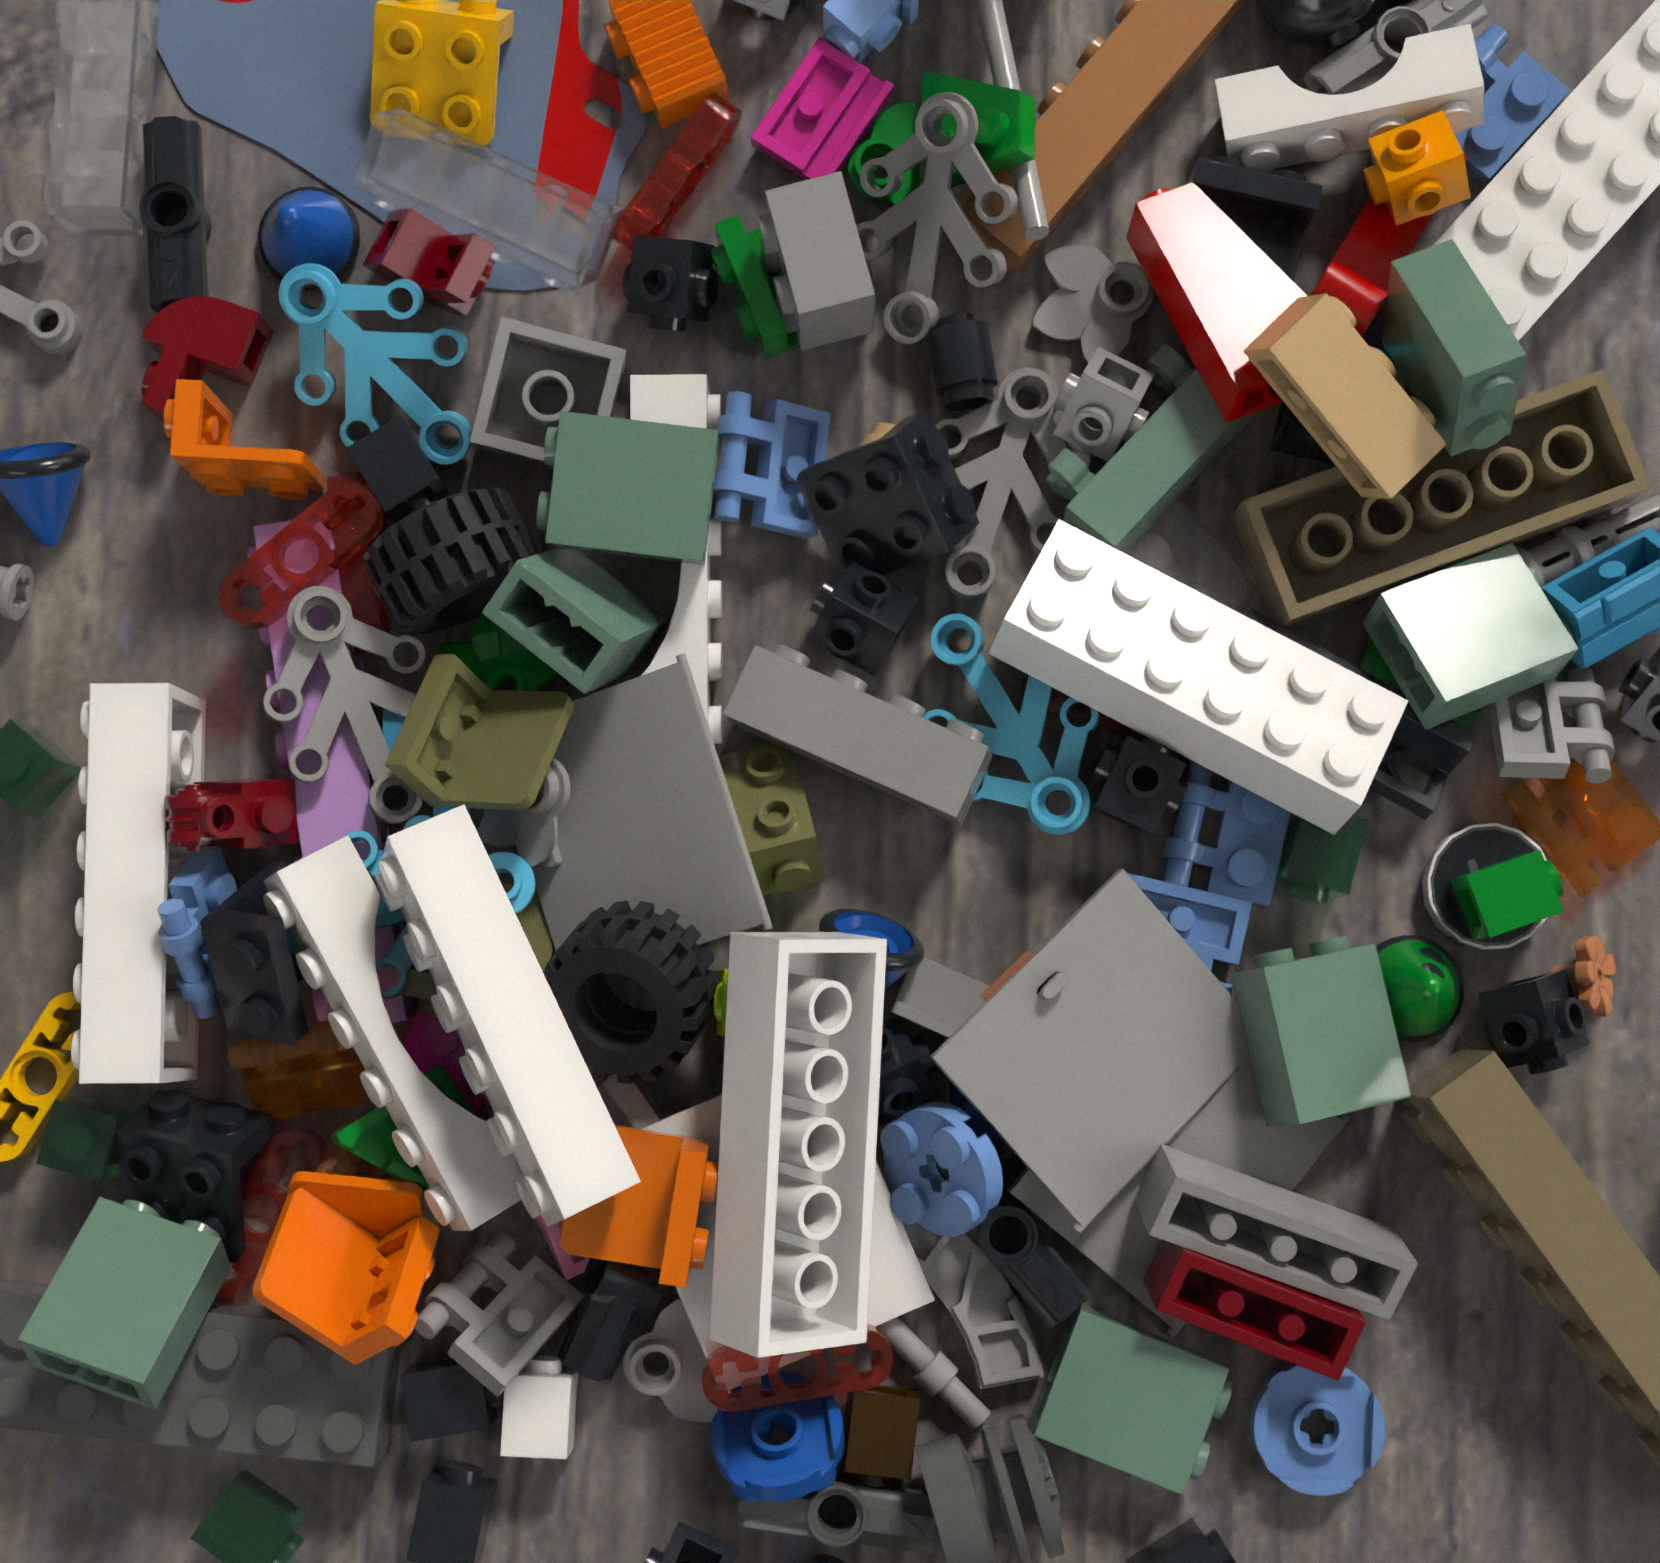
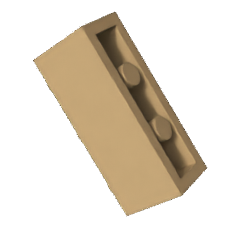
M1327 293L1298 297L1243 352L1361 497L1391 499L1446 445V442L1433 427L1436 423L1435 417L1424 403L1415 397L1407 395L1394 378L1396 369L1393 363L1380 350L1367 345L1354 328L1357 324L1355 316L1343 302L1335 297L1328 296Z

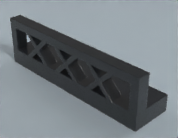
M1252 608L1247 613L1246 617L1407 700L1402 691ZM1408 702L1369 789L1426 820L1434 812L1449 774L1470 752L1477 733L1454 720H1449L1425 730ZM1408 764L1429 776L1430 778L1424 792L1421 793L1403 783L1395 766Z

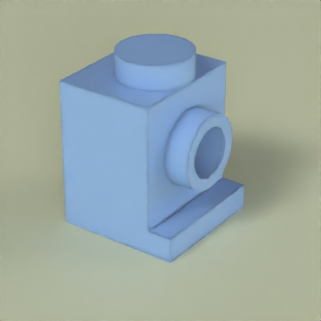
M828 0L823 6L824 38L826 42L861 63L873 48L880 52L892 42L902 26V21L909 27L918 17L919 0Z

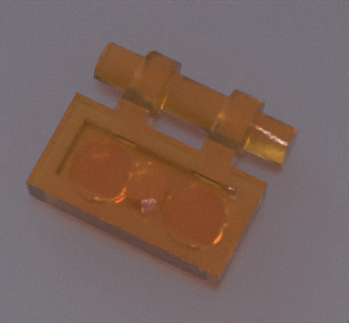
M1570 758V766L1564 779L1538 778L1547 790L1538 798L1523 780H1520L1502 793V796L1516 813L1512 819L1524 834L1532 833L1552 859L1551 862L1555 865L1561 880L1566 878L1581 897L1602 883L1587 863L1595 854L1598 855L1609 871L1619 870L1660 839L1659 819L1612 759L1610 760L1612 777L1603 783L1594 784L1588 782L1585 779L1583 765L1577 763L1575 758ZM1560 808L1582 835L1574 843H1571L1551 817Z
M329 1020L314 1022L311 1030L295 1046L259 1039L229 1044L228 1046L230 1066L232 1070L242 1069L241 1083L254 1110L272 1114L273 1119L290 1118L297 1114L335 1107H352L371 1101L360 1079V1073L365 1071L362 1062L353 1047L346 1049L339 1042L330 1026Z

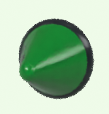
M1401 935L1379 943L1376 949L1398 1040L1416 1043L1441 1035L1456 1020L1464 1000V982L1455 959L1444 947L1433 940L1421 936Z

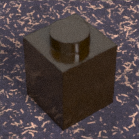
M854 1381L845 1452V1472L857 1473L856 1481L858 1483L873 1487L890 1488L895 1487L896 1478L911 1480L920 1405L918 1389Z

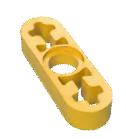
M74 992L60 994L48 1003L0 1079V1121L10 1120L21 1105L18 1102L9 1101L11 1094L23 1104L38 1107L36 1114L33 1111H23L19 1114L12 1126V1131L19 1138L17 1143L10 1142L0 1145V1162L22 1158L34 1149L79 1078V1069L74 1068L72 1058L70 1059L59 1049L44 1046L46 1038L50 1042L61 1041L68 1031L70 1023L63 1018L64 1012L66 1010L81 1009V1003L76 1001ZM75 1032L69 1035L62 1049L71 1051ZM40 1057L51 1061L57 1071L55 1086L44 1095L32 1092L25 1081L27 1067L33 1060Z

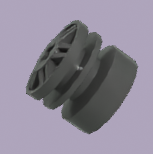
M1024 1414L1007 1418L1015 1448L1004 1452L1000 1451L992 1423L982 1425L984 1458L971 1461L957 1433L915 1445L947 1563H997L995 1541L1008 1538L1020 1563H1032L1025 1532L1035 1529L1040 1531L1049 1559L1065 1554L1062 1542L1063 1509L1045 1449L1028 1428Z

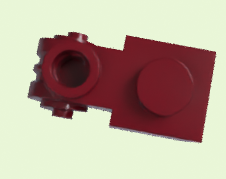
M233 779L194 782V784L184 785V788L176 789L175 794L165 795V808L169 810V815L166 817V821L169 823V829L166 830L167 843H178V847L187 848V851H203V846L246 849L298 844L295 779Z

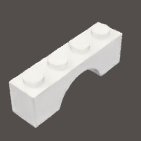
M1471 24L1405 38L1402 52L1392 69L1374 84L1351 93L1327 95L1308 91L1293 83L1279 66L1215 79L1227 157L1243 162L1247 169L1265 173L1280 167L1309 161L1324 162L1334 159L1338 155L1370 149L1369 138L1441 110L1444 111L1454 134L1460 133L1467 128L1484 125V82Z

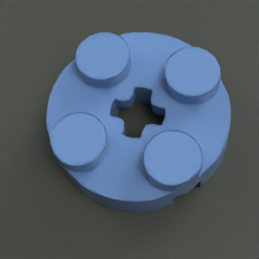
M944 1102L922 1104L906 1112L895 1122L887 1125L880 1135L884 1169L892 1190L890 1202L895 1215L905 1224L913 1225L918 1223L927 1231L946 1237L963 1235L983 1223L989 1210L998 1205L1003 1190L1002 1169L994 1145L986 1134L977 1138L972 1129L964 1123V1121L971 1117L954 1105ZM935 1160L939 1167L948 1170L949 1179L945 1180L940 1175Z
M1290 1362L1284 1367L1275 1368L1267 1373L1263 1379L1262 1387L1255 1395L1252 1403L1249 1421L1253 1446L1263 1465L1295 1491L1314 1496L1342 1493L1354 1486L1352 1482L1362 1477L1367 1468L1371 1470L1381 1456L1386 1433L1382 1407L1375 1395L1369 1390L1367 1384L1346 1367L1339 1381ZM1313 1409H1322L1323 1417L1334 1422L1333 1432L1322 1433L1320 1443L1318 1444L1310 1443L1309 1434L1300 1430L1302 1419L1309 1418Z

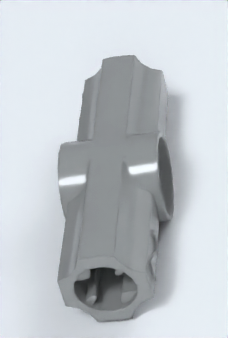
M1414 0L1406 6H1397L1387 10L1380 17L1376 26L1306 72L1303 80L1308 91L1319 94L1338 95L1359 91L1374 84L1392 69L1401 54L1389 48L1385 40H1394L1403 46L1405 38L1467 24H1471L1473 29L1481 24L1488 15L1484 0Z

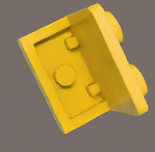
M380 0L376 2L370 122L373 128L382 133L478 147L488 145L493 140L495 134L500 45L513 36L514 11L497 8V0H459V3L444 0Z

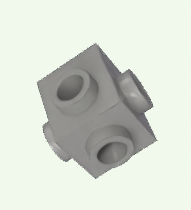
M1097 347L1081 377L1071 372L1068 375L1053 405L1054 408L1063 412L1053 434L1067 441L1077 452L1087 456H1097L1108 462L1113 457L1120 441L1126 443L1144 424L1149 412L1138 406L1154 374Z

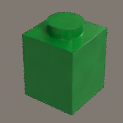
M1541 850L1524 853L1450 879L1472 940L1491 938L1564 912L1559 897H1562L1564 894L1561 877L1550 860L1544 861Z

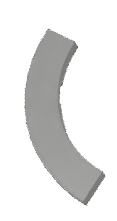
M883 1176V1179L891 1195L892 1190L889 1186L887 1177ZM903 1223L929 1287L950 1313L964 1340L972 1361L977 1387L984 1389L1044 1378L1037 1344L1022 1306L1017 1297L1014 1296L1002 1273L984 1253L972 1235L966 1232L963 1235L954 1237L940 1236L927 1231L918 1223L913 1225Z

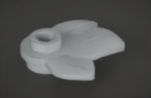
M1065 246L1045 254L1043 259L1045 266L1059 288L1053 291L1038 309L1033 320L1035 330L1055 341L1071 342L1080 340L1082 354L1087 364L1097 347L1118 356L1129 343L1132 323L1141 319L1147 313L1152 303L1153 287L1144 270L1128 262L1111 263L1102 252L1093 246ZM1115 287H1124L1130 291L1132 300L1127 304H1118L1112 300L1110 291Z
M554 757L543 780L544 793L541 785L535 802L531 807L524 811L486 809L477 831L483 843L500 847L516 845L519 856L531 868L544 862L554 850L558 839V815L565 809L570 797L568 773L562 763Z
M678 1298L661 1309L652 1330L640 1333L629 1343L624 1354V1373L628 1382L639 1392L651 1396H660L665 1406L675 1417L686 1421L712 1422L720 1406L722 1412L724 1411L727 1401L721 1396L682 1301ZM651 1352H660L667 1357L668 1363L663 1368L653 1369L646 1364L644 1358Z

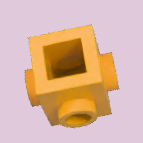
M1443 110L1368 139L1373 165L1363 169L1366 184L1375 206L1386 202L1396 226L1422 216L1430 215L1437 210L1471 198L1464 154Z

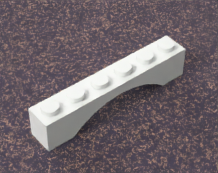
M707 374L630 375V419L717 430L718 417L722 415L721 394H710ZM717 456L716 471H719L721 456ZM710 518L705 565L681 562L678 600L668 632L650 666L642 675L677 663L676 656L685 653L714 744H722V706H711V681H722L723 674L722 643H711V618H722V581L710 580V556H722V521Z
M347 835L265 879L263 882L268 893L264 894L263 899L269 915L281 917L284 928H289L301 950L300 953L296 954V961L304 979L314 990L321 987L333 1009V1012L328 1014L330 1026L339 1042L346 1049L353 1047L365 1068V1071L360 1073L362 1085L371 1101L378 1108L386 1106L397 1127V1130L392 1132L394 1144L410 1167L418 1165L430 1187L424 1191L425 1200L437 1221L443 1226L450 1224L453 1231H472L522 1200L516 1186V1181L522 1179L524 1175L514 1154L511 1153L505 1157L501 1154L493 1139L488 1122L476 1117L447 1098L418 1069L395 1033L382 1001L375 967V922L380 893L350 837Z

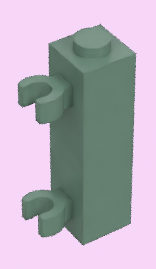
M1163 344L1148 360L1147 364L1151 367L1148 372L1154 374L1150 385L1160 393L1170 395V397L1106 465L1094 475L1078 456L1066 448L1048 465V469L1052 473L1046 478L1047 484L1061 496L1071 499V502L1066 506L1063 522L1123 553H1126L1257 413L1254 412L1226 423L1197 368L1195 370L1191 369L1185 359L1166 344Z

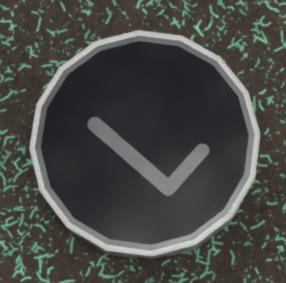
M1499 823L1469 825L1445 837L1434 849L1435 852L1431 855L1429 864L1426 865L1422 877L1424 905L1435 926L1448 937H1452L1458 943L1476 950L1511 948L1532 937L1547 919L1533 922L1491 938L1472 940L1450 879L1506 859L1541 850L1540 846L1522 831ZM1541 850V853H1542V855H1543L1544 861H1546L1547 859H1546V857H1545L1543 851Z

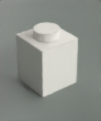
M535 1355L505 1388L500 1456L567 1459L573 1450L578 1373L571 1368L562 1367V1363L557 1356Z

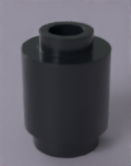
M967 312L950 314L940 318L937 321L938 328L933 329L927 334L936 393L938 396L944 397L945 408L950 411H963L979 408L995 400L993 388L999 382L988 323L975 320L974 314Z

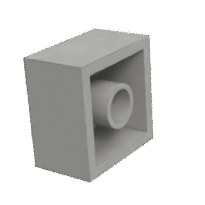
M841 171L766 190L767 214L757 216L761 235L759 241L768 275L780 273V276L773 277L777 293L775 300L787 328V334L796 332L800 350L803 351L872 333L875 292Z
M501 316L469 442L474 449L554 470V466L544 465V445L548 426H559L560 411L612 417L627 361L626 350Z

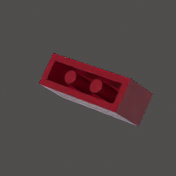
M1161 1240L1143 1279L1156 1310L1339 1381L1366 1324L1358 1309L1165 1240Z

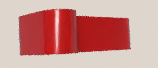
M1464 154L1465 161L1468 157V155ZM1370 195L1310 295L1327 293L1328 296L1335 297L1343 302L1355 316L1357 324L1354 328L1362 337L1387 297L1391 261L1410 254L1434 213L1396 226L1386 202L1375 206Z

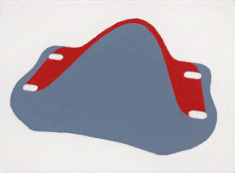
M154 0L151 20L157 50L183 100L196 113L277 151L383 222L386 221L391 210L411 208L452 235L477 234L496 246L490 257L495 263L484 288L526 292L560 286L587 268L607 242L613 227L619 179L644 134L648 113H641L632 90L627 84L590 61L581 48L578 30L579 0H497V8L514 11L513 36L500 45L495 134L493 140L483 147L382 133L373 128L370 122L374 11L375 3L380 0ZM444 0L459 3V0ZM590 99H597L617 111L622 116L621 126L617 129H609L588 116L584 109L586 102ZM559 203L568 206L585 217L589 225L587 231L583 234H575L552 219L550 215L551 208Z

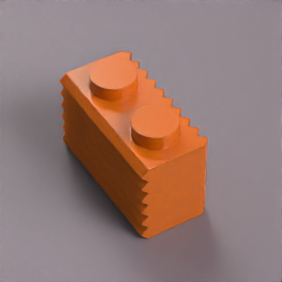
M608 0L612 21L603 24L617 59L629 56L637 75L628 78V81L642 114L653 110L660 127L668 128L671 124L679 123L683 119H690L694 114H701L704 110L713 109L717 104H724L728 100L724 72L721 70L719 61L690 0Z

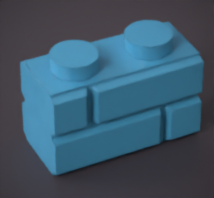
M1651 527L1643 529L1540 587L1555 612L1562 616L1569 624L1573 640L1579 648L1570 660L1581 669H1586L1595 663L1605 661L1614 652L1648 633L1660 630V534Z

